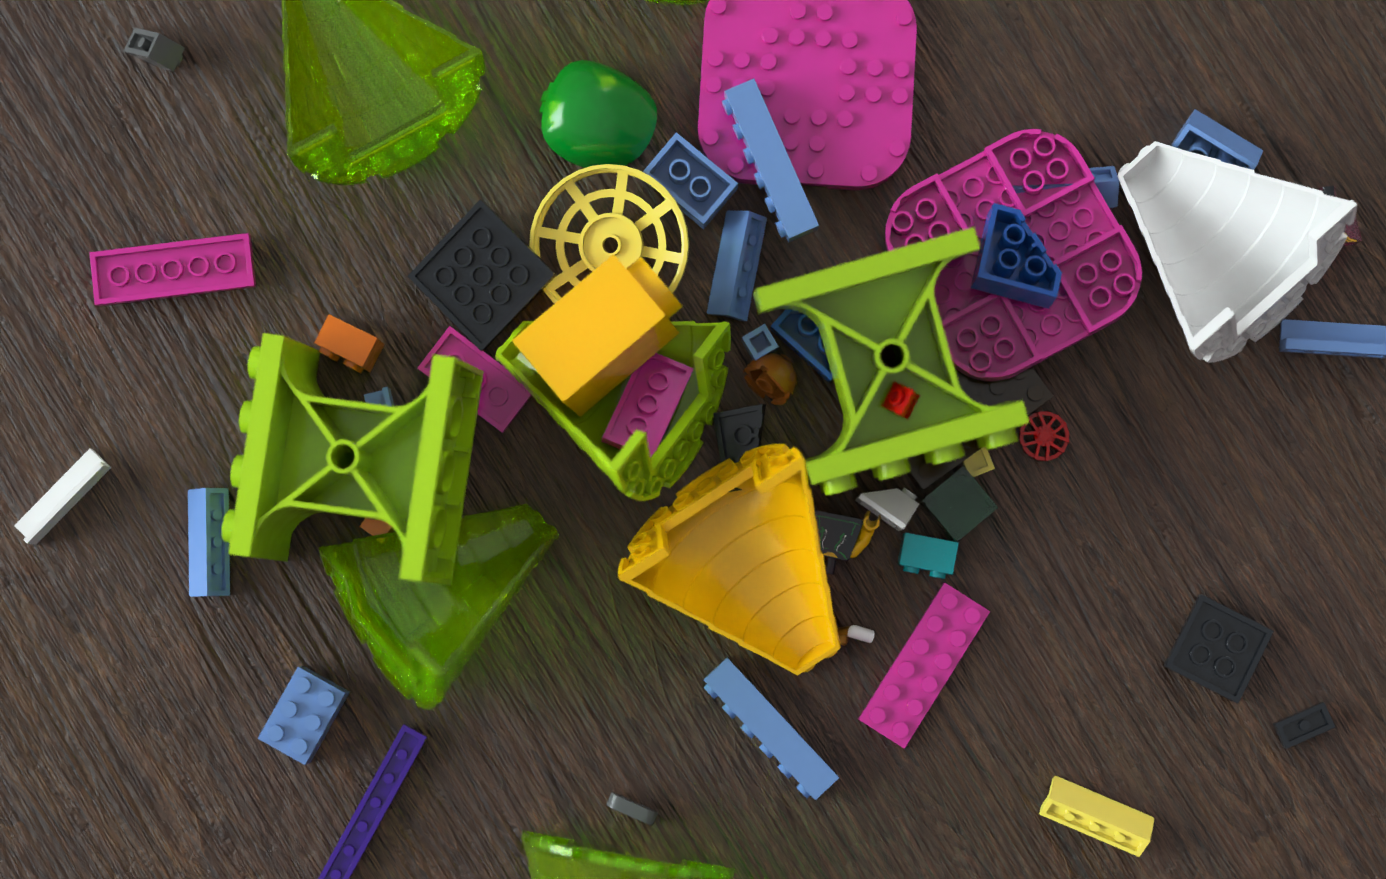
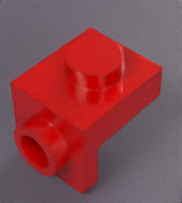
M894 381L882 407L908 420L920 395L916 391Z

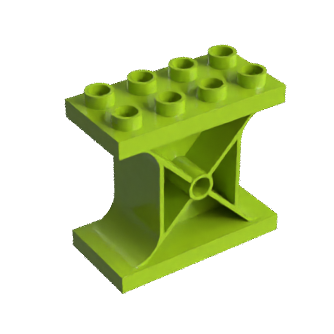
M974 227L758 288L752 294L758 315L779 309L795 310L808 316L819 329L843 413L842 431L835 443L826 451L805 458L808 482L812 485L819 483L821 493L831 495L857 487L854 473L869 468L872 470L873 477L879 478V480L908 473L911 471L907 457L923 453L926 463L932 462V465L965 456L961 442L976 438L978 448L985 447L986 449L1016 442L1018 437L1015 427L1029 423L1023 401H1004L985 406L971 400L962 391L937 309L934 285L939 272L949 261L980 249ZM884 346L891 348L895 354L894 364L890 368L885 367L880 360V352ZM894 381L916 391L920 395L908 420L882 407Z
M263 333L261 346H254L248 359L249 377L256 379L253 400H246L243 403L239 416L240 430L242 433H247L244 455H237L231 467V484L233 487L239 488L235 510L229 509L226 512L222 523V538L224 542L230 543L228 554L288 562L291 536L297 525L310 515L331 513L381 520L389 523L398 533L404 550L399 579L452 585L484 371L455 357L433 355L430 380L427 388L415 401L407 405L393 407L326 398L322 394L316 379L320 356L319 350L286 336Z

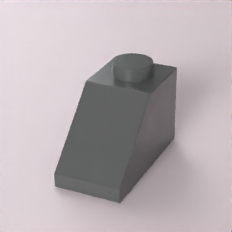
M134 28L124 52L161 69L174 72L175 68L182 61V53L185 47L160 33Z

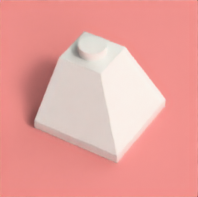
M896 488L861 493L855 499L856 502L876 516L881 515V519L897 531L905 528L919 506V503L915 501L917 496L906 488H903L902 491Z

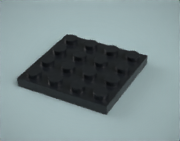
M481 199L408 275L412 282L480 351H485L557 276Z

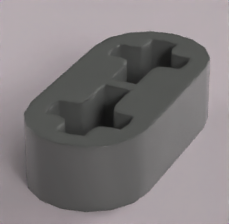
M611 792L606 803L608 807L649 825L654 824L658 815L657 811L614 792Z

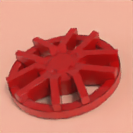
M1049 411L1033 413L1028 417V420L1034 431L1024 432L1027 424L1021 425L1019 442L1023 451L1029 457L1038 461H1050L1058 458L1065 452L1069 443V429L1067 423L1059 415ZM1042 415L1052 417L1047 425ZM1034 417L1039 418L1040 427H1037L1032 419ZM1057 420L1061 425L1053 430L1050 426ZM1062 428L1064 429L1065 438L1056 434ZM1033 435L1034 441L1025 443L1023 437ZM1055 439L1064 442L1062 448L1053 443ZM1036 444L1035 453L1030 452L1026 446ZM1040 447H1045V457L1038 456ZM1050 447L1058 451L1055 455L1049 456Z

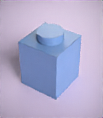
M766 324L751 331L741 339L752 360L755 359V361L768 353L776 352L779 348Z

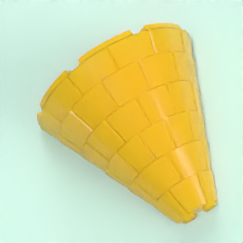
M769 444L745 451L737 463H734L729 458L704 472L676 493L677 498L672 506L669 508L667 506L660 507L644 523L627 546L631 553L629 558L625 557L620 561L618 578L621 582L624 581L647 592L648 596L708 625V629L737 642L738 645L770 660L795 675L812 670L818 662L825 658H831L841 648L836 619L833 615L830 587L827 583L824 555L820 546L812 493L808 483L806 461L795 447L791 450L786 444ZM736 487L739 488V489H742V490L730 492L731 490H733V489L736 488Z

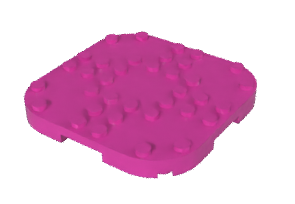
M709 0L704 19L698 116V139L703 155L736 182L757 184L754 177L757 170L753 163L748 164L743 152L746 145L743 139H737L732 125L736 124L732 114H726L722 104V100H725L724 91L755 79L801 185L826 186L827 189L865 190L886 182L901 167L908 153L911 141L917 24L909 1Z
M1026 129L1014 132L985 147L983 152L942 174H935L912 186L895 201L890 210L885 229L887 251L972 227L975 228L980 246L986 216L993 203L1019 209L1026 218V224L1033 233L1037 234L1047 249L1046 253L1053 264H1057L1062 272L1057 298L1051 307L1047 309L972 289L971 284L979 250L953 259L942 268L935 281L934 297L954 368L968 377L981 381H1000L1011 378L1118 321L1130 309L1139 292L1142 281V267L1133 243L1123 226H1119L1094 182L1095 178L1082 155L1071 142L1059 134L1054 135L1043 132L1041 129ZM1046 184H1072L1070 186L1043 189ZM1022 185L1025 192L1016 193L1013 186ZM1028 185H1041L1036 189L1028 187Z

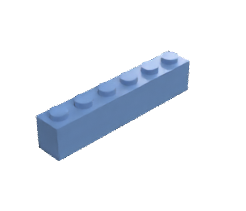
M755 79L724 91L725 100H722L724 110L727 115L732 114L736 124L732 125L737 139H743L746 145L743 152L748 164L753 163L757 170L754 177L760 189L764 187L768 195L767 198H764L769 212H775L778 218V222L775 225L780 237L786 236L789 243L817 231L819 224Z
M728 658L724 659L703 679L707 683L703 688L713 699L717 696L725 703L722 706L725 712L732 719L737 716L744 723L741 729L751 739L756 736L763 743L759 748L769 759L773 756L776 757L781 763L778 766L779 770L788 779L793 776L800 783L796 788L807 799L812 796L816 800L839 779L835 772Z

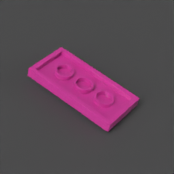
M451 326L448 327L417 368L430 378L433 355L455 357L484 371L478 415L502 433H504L532 396L523 384L519 383L504 366L484 351H480L471 341Z
M655 353L632 373L601 442L621 450L633 433L639 430L646 433L651 457L661 444L694 368Z

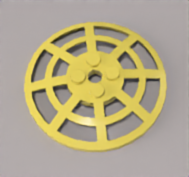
M603 164L590 166L563 178L542 200L530 230L529 247L540 258V237L556 240V254L562 273L556 276L543 289L554 304L562 298L556 289L568 281L575 287L581 282L576 277L588 268L593 272L613 254L625 268L641 256L656 259L652 270L657 276L664 261L679 264L677 272L668 287L672 294L677 289L688 262V228L675 198L653 177L640 170L623 165ZM617 173L616 189L598 190L584 196L575 184L580 179L594 174ZM628 175L651 185L665 198V201L653 209L639 196L627 192ZM566 189L575 203L564 214L558 229L542 227L550 206L559 194ZM614 197L612 213L598 215L590 205V202L594 200ZM625 199L637 204L647 214L634 223L623 215ZM581 209L589 222L584 226L581 234L568 232L567 228L572 218ZM671 209L677 218L680 228L681 253L666 250V235L660 217ZM652 223L658 235V249L643 246L641 231ZM610 237L615 238L618 242V248L613 253L607 252L604 248L606 239ZM565 242L579 244V253L582 260L571 267L568 265L565 255Z

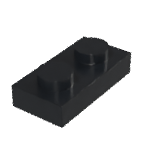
M1325 702L1317 703L1272 723L1284 749L1335 728Z

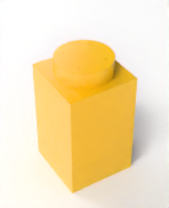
M613 254L512 341L561 401L581 417L679 334L669 318L683 306L641 257L625 268Z

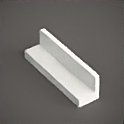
M89 449L14 525L25 536L24 541L27 544L36 545L111 469L93 449Z

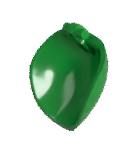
M580 60L565 66L559 72L554 82L549 83L547 91L543 92L540 100L542 103L539 113L542 114L541 129L548 146L565 160L583 168L603 164L624 166L633 162L647 148L656 127L657 108L650 94L621 71L594 61Z

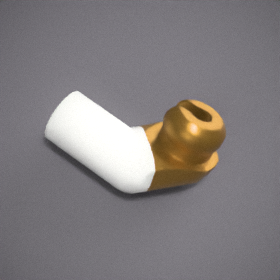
M851 625L837 628L840 645L843 646L847 645L848 637L871 643L874 639V631L861 626Z

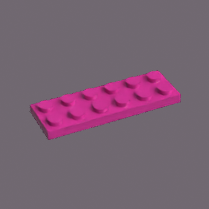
M249 233L89 252L94 303L96 306L256 287L251 235Z
M944 582L858 720L905 749L990 611Z

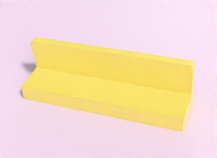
M1054 776L1052 779L1049 794L1041 805L1039 815L1138 857L1141 856L1151 841L1154 817L1058 776Z

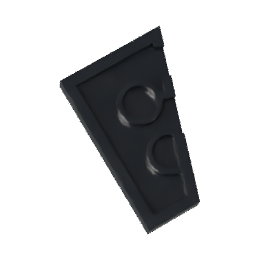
M766 404L713 413L721 462L730 458L734 463H737L745 451L760 447ZM736 487V488H734L733 490H731L730 492L738 491V490H742V489H739V488Z

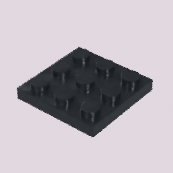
M1199 594L1165 661L1164 667L1238 704L1274 631Z

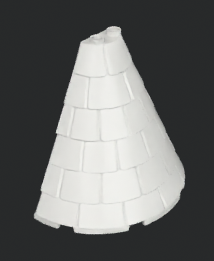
M1156 141L1150 146H1145L1131 163L1123 165L1117 175L1128 203L1134 211L1140 231L1145 237L1153 262L1158 268L1166 293L1171 299L1178 321L1184 330L1189 348L1195 357L1199 360L1204 359L1207 363L1218 362L1241 352L1249 338L1254 342L1258 341L1294 310L1303 300L1301 296L1305 292L1307 284H1317L1338 255L1348 237L1344 233L1345 225L1350 226L1353 224L1357 211V204L1353 200L1349 201L1326 195L1320 190L1257 174L1254 170L1221 162L1219 159L1188 152Z

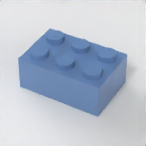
M677 132L643 171L661 183L675 198L681 211L702 229L709 224L738 189V183Z
M298 666L258 739L304 765L311 763L350 691L305 666Z

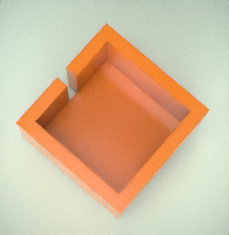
M328 314L314 342L320 347L319 352L336 362H338L339 358L344 359V365L360 374L363 369L371 372L385 345L378 338Z

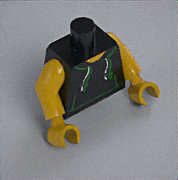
M814 509L826 574L834 575L837 560L849 561L850 558L857 557L869 545L875 529L880 524L881 515L878 516L876 521H871L868 518L870 511H867L863 521L862 519Z

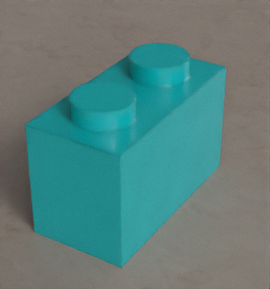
M903 533L897 565L903 566L904 572L919 574V569L930 571V577L945 579L946 574L953 575L959 543Z

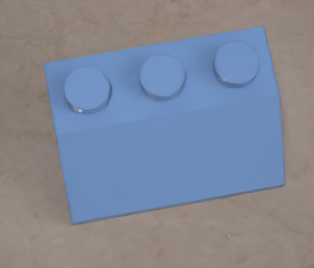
M1194 109L1171 144L1173 147L1219 159L1221 162L1251 170L1256 168L1263 153L1262 149Z

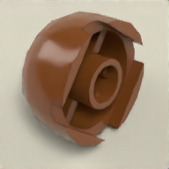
M768 353L756 361L755 359L750 361L743 370V372L747 373L744 379L748 386L762 399H764L765 394L772 398V404H785L796 389L798 377L791 359L786 355Z

